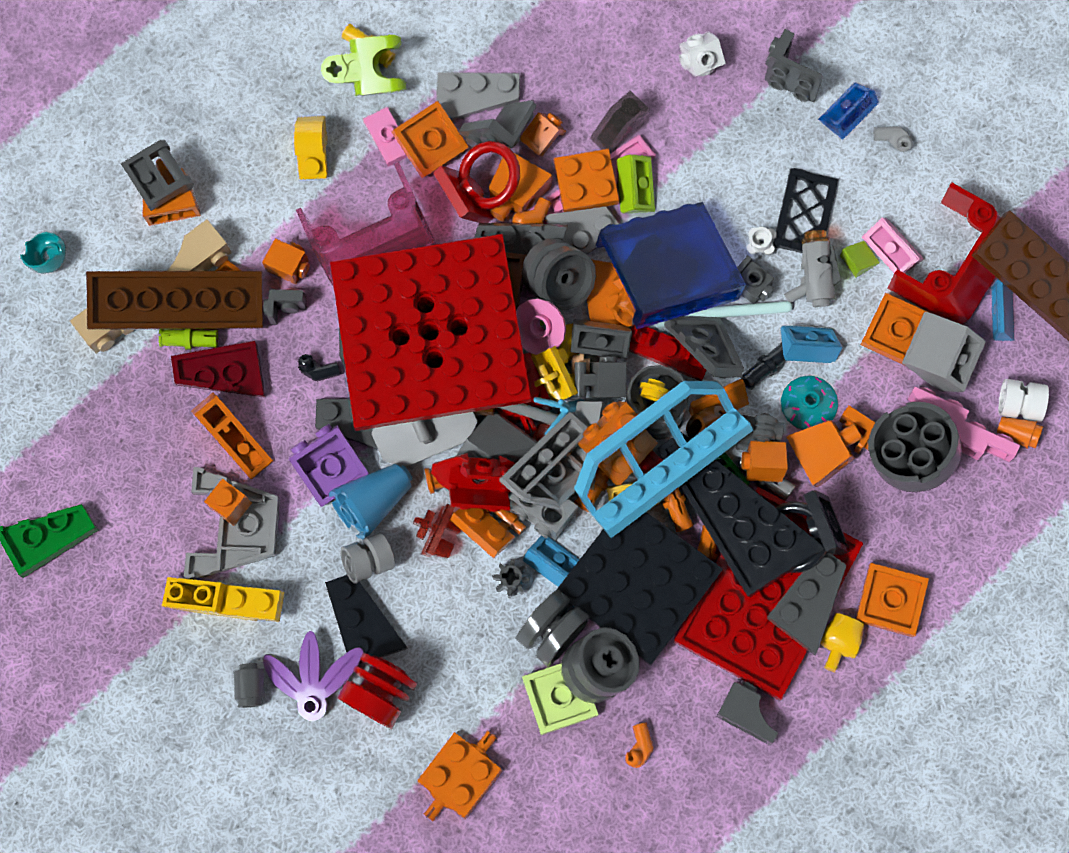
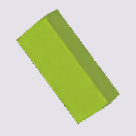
M629 154L618 158L617 168L621 213L655 212L651 157Z

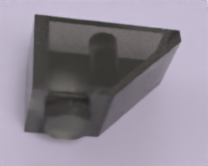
M630 90L610 107L591 135L590 140L601 150L609 149L611 154L649 122L650 108Z

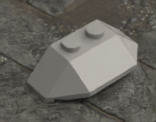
M569 412L511 467L499 481L521 501L558 510L575 492L574 488L587 455L578 443L584 437L583 432L587 426Z

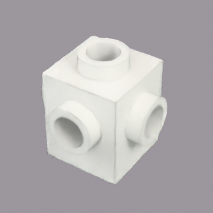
M710 32L694 34L688 37L686 42L679 44L682 53L679 55L680 63L684 70H688L694 76H706L714 68L726 64L719 38Z

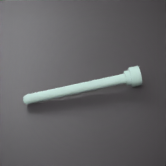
M788 301L678 310H674L673 307H668V305H656L657 328H666L664 326L666 316L722 318L786 313L792 310V304Z

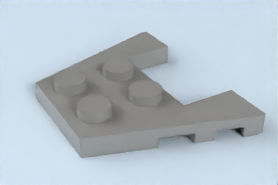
M194 467L191 490L193 495H209L223 478L246 495L252 504L235 526L220 517L216 554L186 553L184 579L196 580L276 556L280 498L246 484L229 480L224 476L207 472L202 468Z

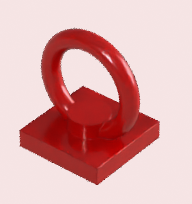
M487 141L477 144L467 152L461 162L459 171L440 166L433 174L461 219L477 223H488L494 219L489 209L504 205L515 194L520 181V165L516 155L509 147L500 142ZM490 152L501 155L508 165V182L501 193L491 198H484L480 185L470 177V170L473 163L481 155Z

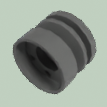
M662 365L643 368L630 380L625 402L639 415L656 402L640 395L642 391L640 388L641 382L655 379L665 383L664 388L671 391L682 381H685L683 377L674 369ZM689 396L669 410L678 428L681 426ZM662 416L645 428L655 440L665 439L672 435Z

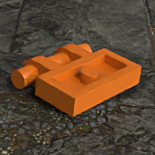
M471 508L455 511L450 520L492 558H495L508 547L515 538L508 530L512 529L520 535L526 529V526L518 519L519 516L508 510L493 512L502 520L501 523L495 520L489 514L491 511L487 509Z

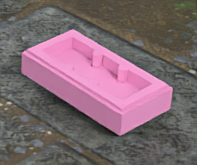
M388 107L363 118L364 124L388 167L407 158V155L391 133L398 125Z

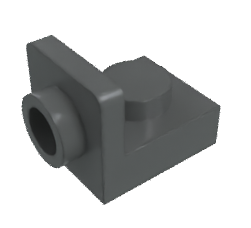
M269 290L268 299H264L263 313L264 316H267L271 325H277L278 309L289 314L298 313L299 309L306 310L307 298L304 291Z

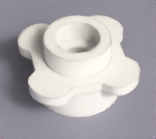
M765 227L752 228L748 233L750 244L747 245V251L750 254H756L757 252L765 253V255L773 254L775 251L773 240L777 236L776 231Z

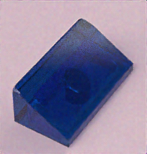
M854 82L818 120L843 140L879 104L875 90Z

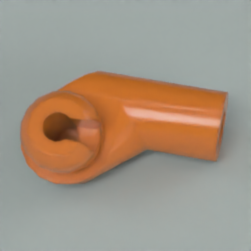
M539 198L533 210L515 213L512 218L513 223L542 224L551 206V202L547 199Z

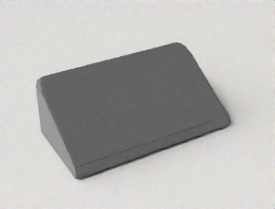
M574 319L570 352L628 359L632 330L629 326Z

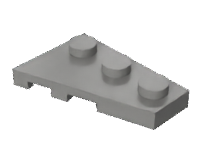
M438 72L436 101H439L451 120L463 119L475 113L494 110L507 104L518 103L520 73Z

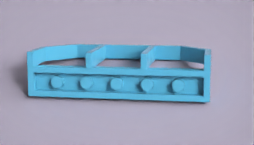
M682 381L587 453L574 490L588 512L612 538L751 433L753 428L733 407L725 389L717 381ZM691 394L717 395L727 413L686 442L669 410ZM662 416L680 448L644 475L626 443ZM620 449L638 480L600 509L596 510L587 495L598 465L616 450Z

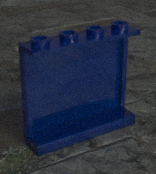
M703 202L684 204L674 210H662L654 215L644 218L636 217L629 222L618 225L610 224L600 230L596 247H605L636 310L632 319L636 329L739 300L746 286Z

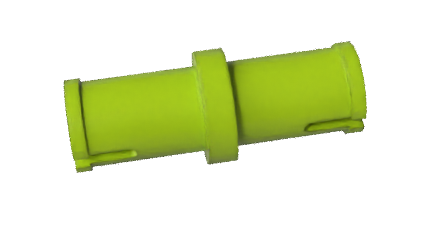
M159 329V334H161L158 337L160 347H185L186 350H192V347H218V342H216L218 340V330Z

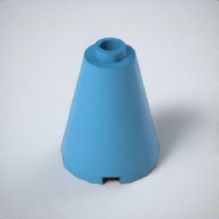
M393 464L334 488L329 492V497L335 496L336 500L332 502V505L340 519L349 529L351 525H354L360 532L356 537L364 540L412 487L410 481L413 478L405 466L402 465L400 467L397 464Z

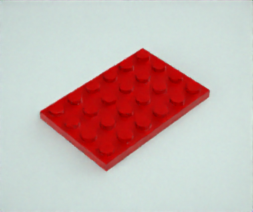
M757 487L756 492L774 507L786 503V501ZM798 513L786 515L812 536L807 525V516ZM844 532L843 534L850 552L841 556L831 553L846 565L839 589L863 545V542ZM721 554L716 564L723 571L684 621L674 643L781 701L807 650L769 621L767 617L802 572L788 573L757 594L748 597Z

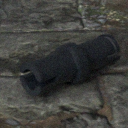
M782 342L767 355H761L757 359L758 362L742 374L740 378L741 380L743 379L746 388L753 390L767 376L776 374L777 368L786 362L783 356Z

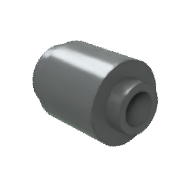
M257 663L240 664L239 670L233 671L234 697L238 701V708L262 706V699L265 698L264 669L257 668Z

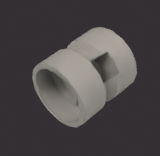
M382 533L365 538L363 544L354 542L340 549L343 567L353 583L370 578L372 572L381 574L393 569L395 566L392 549Z

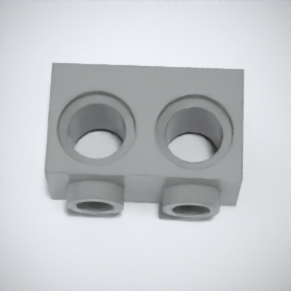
M512 494L509 498L510 511L519 516L518 519L525 521V519L529 520L535 525L534 529L544 538L550 536L555 541L577 514L578 506L569 499L557 510L536 504L527 505L515 494ZM549 512H557L561 519L558 522H550L545 516Z

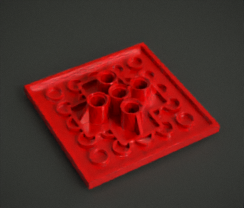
M503 234L330 262L355 431L531 402ZM426 304L432 305L434 307L433 310L428 313H422L419 311L420 308ZM457 327L467 329L466 333L461 336H456L452 332ZM434 331L438 334L436 339L430 341L423 338L427 332ZM406 336L409 338L408 342L404 345L395 344L398 337ZM432 359L443 361L442 365L438 368L428 366Z

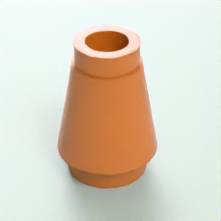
M1002 416L996 433L1011 437L1015 443L1027 449L1028 447L1036 449L1044 426L1037 425V421Z

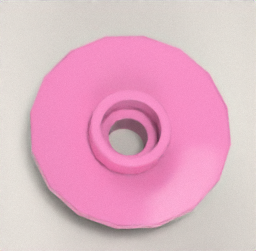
M540 298L527 300L518 307L516 315L522 348L535 355L554 346L558 349L564 341L566 333L565 320L560 310L550 301ZM541 320L545 323L546 329L540 326Z

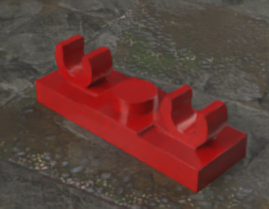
M639 323L632 326L630 352L665 367L672 368L698 381L703 380L707 370L676 338Z

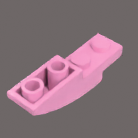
M914 387L908 398L910 402L930 403L942 408L950 415L960 435L961 452L979 460L984 452H988L1008 462L1016 456L1020 445L1014 443V440L1007 435H996L987 431L986 427L980 423L966 422L969 410L963 408L960 402L952 399L944 400L936 396L934 391L925 387Z

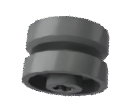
M549 238L536 244L524 259L521 272L523 284L528 292L537 298L550 301L559 310H570L584 302L594 288L596 279L595 265L590 256L567 242L556 238Z
M559 589L551 593L532 612L515 638L527 650L534 648L542 641L536 651V657L547 667L560 658L590 620V616L580 607H575L565 614L570 605V599Z
M603 627L592 630L566 650L562 659L561 673L565 685L574 696L584 702L598 704L622 693L635 682L639 673V657L635 646L626 635L616 629Z

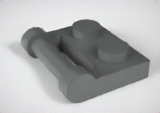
M159 140L120 163L151 211L178 194L190 191L194 186L191 178L185 176L170 153V146L166 140ZM160 157L175 182L168 185L152 159Z

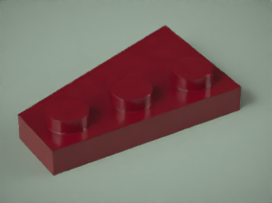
M256 341L171 356L174 382L177 386L265 398Z

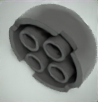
M926 402L906 403L907 406L898 408L889 414L888 412L884 413L877 420L869 435L868 451L876 471L886 483L901 491L925 492L942 485L953 475L961 458V439L955 423L942 408Z

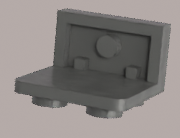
M784 29L780 38L775 36L769 47L768 52L770 54L765 63L767 70L764 80L776 90L785 89L792 92L793 96L802 102H807L808 100L814 102L823 76L810 68L788 59L795 33Z
M530 100L507 104L502 108L496 120L488 119L464 123L459 133L466 138V143L471 147L482 142L496 141L512 149L521 138L520 133L525 125L532 120L536 103Z

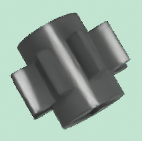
M513 559L510 565L505 567L499 563L500 574L492 575L493 580L501 582L496 587V591L501 592L505 589L508 598H511L512 592L515 591L523 595L522 583H530L528 577H522V574L526 571V566H521L518 569ZM513 572L519 580H514L513 585H508L507 580L503 578L509 577V574Z

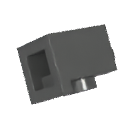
M747 255L730 275L728 285L752 304H755L759 299L765 301L774 290L772 286L774 277L754 263L752 258ZM753 276L758 282H751L749 277Z

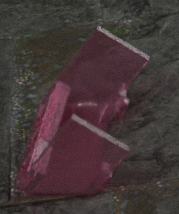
M399 162L395 163L394 166L404 187L393 192L388 198L387 205L391 216L344 238L339 239L335 229L330 226L323 225L314 229L302 208L296 209L310 245L332 286L331 261L436 245L432 231Z

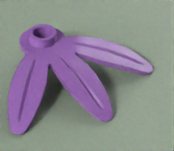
M309 631L304 637L300 650L299 671L301 682L285 664L271 655L266 654L264 656L263 665L271 681L286 695L298 701L297 707L300 715L306 720L314 721L324 716L327 710L326 698L336 692L353 674V669L359 664L363 651L361 648H354L341 656L327 670L321 681H319V645L315 633ZM309 700L313 701L316 705L314 711H310L307 707Z

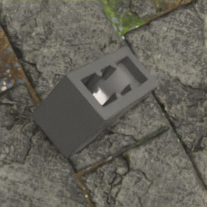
M741 681L740 684L734 682L716 717L771 746L778 732L766 723L761 714L759 701L762 696L756 693L758 689L745 681Z

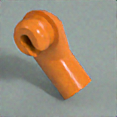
M647 723L632 726L636 743L626 753L625 761L634 768L643 766L654 750Z

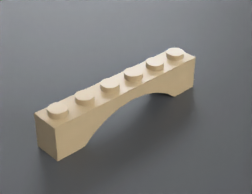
M206 219L184 236L181 249L174 263L167 271H208L214 265L218 267L224 264L229 258L228 255L232 252L224 239ZM87 308L70 320L74 328L95 353L109 350L114 345L115 339L122 334L127 335L134 331L88 330Z

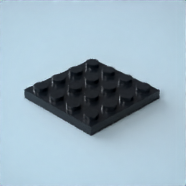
M645 512L612 538L603 529L557 589L570 599L572 607H580L600 628L616 629L626 635L635 646L638 657L651 666L723 569Z

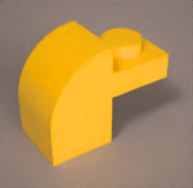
M325 116L298 117L294 126L295 155H297L299 180L328 177L326 158L328 140Z

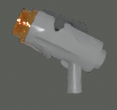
M808 231L804 233V239L801 240L803 249L801 269H804V277L801 279L800 286L788 291L784 295L787 301L791 303L806 295V301L812 302L813 307L830 306V301L835 299L834 286L841 281L834 246L830 244V237H827V231Z

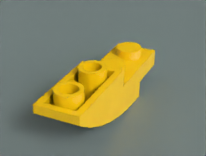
M167 577L162 606L176 610L251 621L280 622L285 593L280 590L232 586L221 582Z

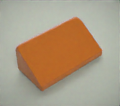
M743 379L723 387L736 410L749 404ZM707 394L692 401L689 412L693 416L707 407L722 406L717 395Z

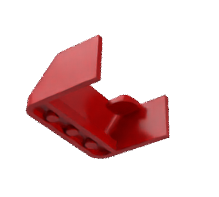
M951 182L941 204L966 217L968 223L973 228L982 232L955 277L946 271L935 270L929 273L924 282L921 283L897 269L887 288L929 313L964 325L969 321L995 279V276L979 263L972 254L1001 217L993 205Z

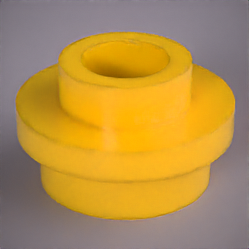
M648 379V382H641L640 384L642 389L640 395L652 401L659 400L669 390L664 388L665 383L655 379Z

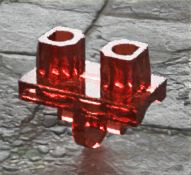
M449 504L442 506L434 524L432 521L436 513L427 510L424 519L420 517L414 518L413 524L420 527L416 534L417 538L424 540L427 531L430 532L420 554L427 557L434 555L443 559L450 557L454 544L441 537L445 529L457 535L461 532V529L450 520L455 507H451Z

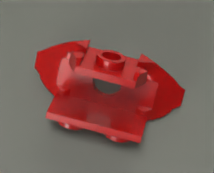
M467 453L432 464L431 474L436 477L440 485L449 490L451 507H457L462 510L478 508L487 509L492 512L500 510L510 511L508 493L511 491L499 480L516 463L502 456H499V459L468 457ZM473 479H483L485 481L476 482Z

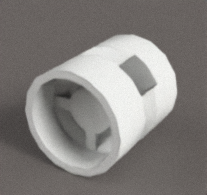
M1005 378L1000 390L999 416L1017 418L1019 415H1022L1025 420L1042 422L1048 405V385L1030 382L1027 386H1024L1023 381Z

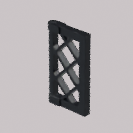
M790 168L776 227L777 236L773 240L775 248L803 253L802 244H805L802 238L814 231L818 234L816 241H825L838 179ZM795 179L804 181L808 186L796 194L793 191ZM818 185L828 186L826 199L822 200L814 187ZM811 190L819 203L805 209L798 197ZM794 200L802 212L789 219L787 214L790 201ZM822 206L821 221L819 225H816L808 213ZM805 215L813 228L800 235L792 222ZM787 225L796 236L791 241L782 239L784 227Z

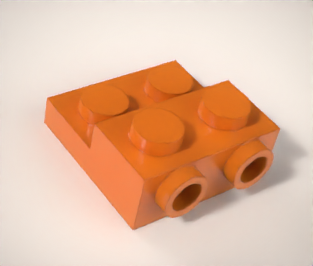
M627 402L610 403L602 411L603 416L600 420L585 429L583 432L584 437L578 445L586 453L590 452L637 416L636 412ZM646 429L626 443L638 465L658 444ZM620 449L616 450L598 465L615 485L621 486L633 472Z

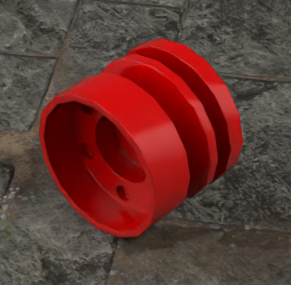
M363 653L359 660L368 665L370 669L367 672L355 666L353 671L363 681L361 684L346 681L337 699L392 730L401 714L399 708L392 703L394 697L408 702L410 697L399 689L402 685L414 691L417 683L395 664L384 658Z

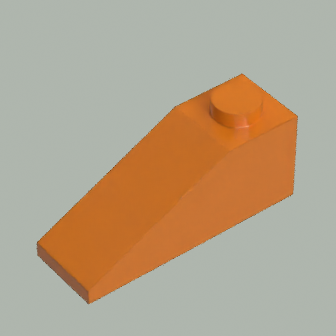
M213 392L191 410L194 416L251 480L273 462L269 455Z

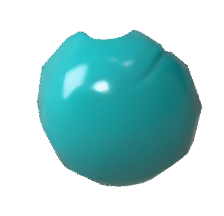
M43 232L36 234L30 241L25 242V254L20 255L21 260L29 269L41 274H47L61 267L66 255V246L57 234ZM45 252H47V255L49 257L47 261H45L44 259Z

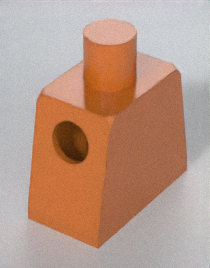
M515 154L520 165L518 188L507 203L491 209L490 214L496 219L504 221L511 210L516 213L528 211L551 188L552 174ZM503 157L489 186L490 198L501 193L508 182L509 168Z
M161 158L157 159L156 167L166 183L170 185L175 182ZM181 168V170L183 171V173L185 174V176H187V174L185 173L184 169ZM192 189L186 193L178 194L152 211L143 199L142 213L149 226L201 216Z
M832 420L786 436L810 482L815 487L824 484L852 462L855 458L849 446L863 439L855 423L839 431L837 425Z

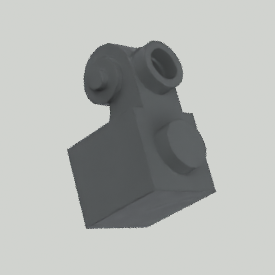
M767 413L756 415L755 417L742 415L751 424L753 431L737 442L736 450L747 451L750 441L765 443V441L780 442L782 440L784 423H779L775 417Z

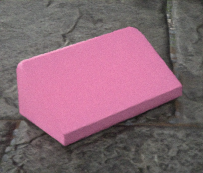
M881 218L862 236L864 241L894 273L898 269L906 274L924 259L887 218Z

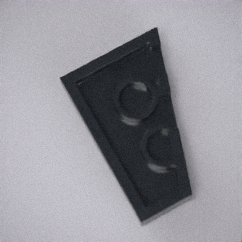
M347 575L325 582L346 653L354 648H361L363 653L382 658L408 649L360 582L353 583Z

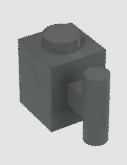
M599 357V362H590V374H586V362H575L574 385L578 393L574 397H586V386H590V397H626L627 362H617V357Z

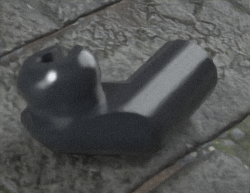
M304 354L298 359L300 372L313 381H321L340 375L337 362L321 365L313 360V357L309 354Z

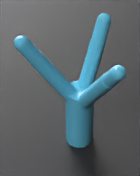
M535 397L533 399L535 403L560 408L561 413L547 429L545 435L569 412H576L577 401L585 400L578 399L566 402L562 399L553 401Z

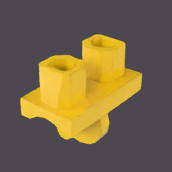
M554 346L531 357L541 377L534 384L536 387L544 384L551 400H564L578 393L574 385L575 374H569L565 366L569 359L565 349H557Z

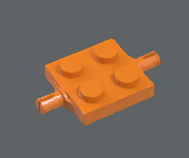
M486 731L478 744L475 745L465 741L454 732L419 777L417 782L429 790L435 799L425 813H423L431 821L434 822V819L444 807L454 810L466 820L503 770L492 762L486 753L497 739L493 734Z

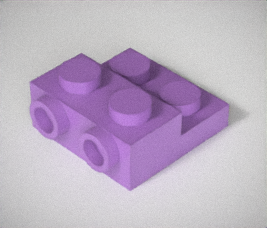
M328 424L315 433L318 438L309 444L303 440L290 449L293 454L289 456V461L320 507L335 499V496L329 497V492L334 488L370 474L338 425L332 428Z

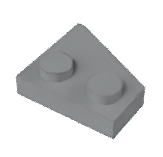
M607 207L555 213L545 217V221L549 224H568L563 241L585 254H589L622 231L621 226Z

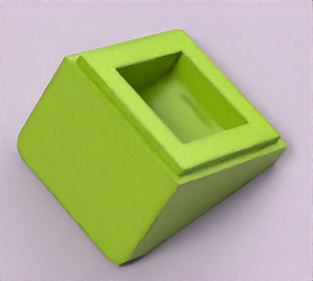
M864 240L842 249L840 257L856 278L880 263Z

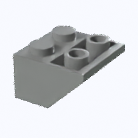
M924 312L902 364L937 390L964 392L986 341L967 326L929 312Z

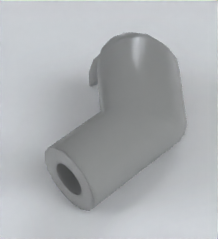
M874 127L873 129L874 141H889L900 152H906L912 147V138L901 127Z

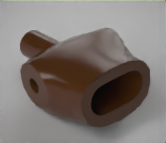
M710 406L693 415L686 425V432L689 438H694L727 413L723 406Z

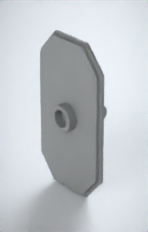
M474 412L378 427L373 429L371 435L383 461L397 464L400 467L402 465L407 467L463 444L474 431L478 420Z

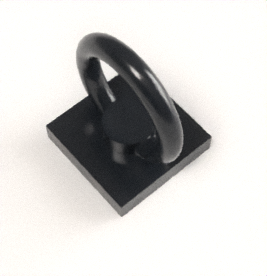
M816 490L804 494L807 503L791 501L776 506L784 515L798 513L807 516V525L813 538L825 548V550L789 573H800L813 568L823 559L826 552L838 556L850 552L829 497Z

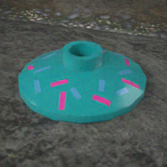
M800 376L792 380L783 390L780 400L781 409L787 421L802 430L833 420L838 409L837 394L832 386L824 379L815 376ZM811 396L815 399L816 403L810 405L805 401V398Z

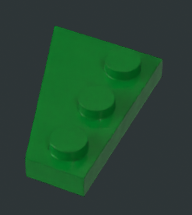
M81 504L48 513L47 516L34 520L18 521V524L12 526H0V543L18 575L24 578L99 530L87 509Z

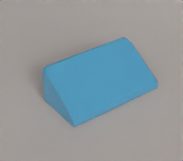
M997 279L991 287L994 341H1014L1013 292Z
M785 325L781 327L783 356L786 361L832 363L836 361L842 350V346L833 329Z
M540 536L527 550L523 561L559 587L579 559L550 537L544 538Z

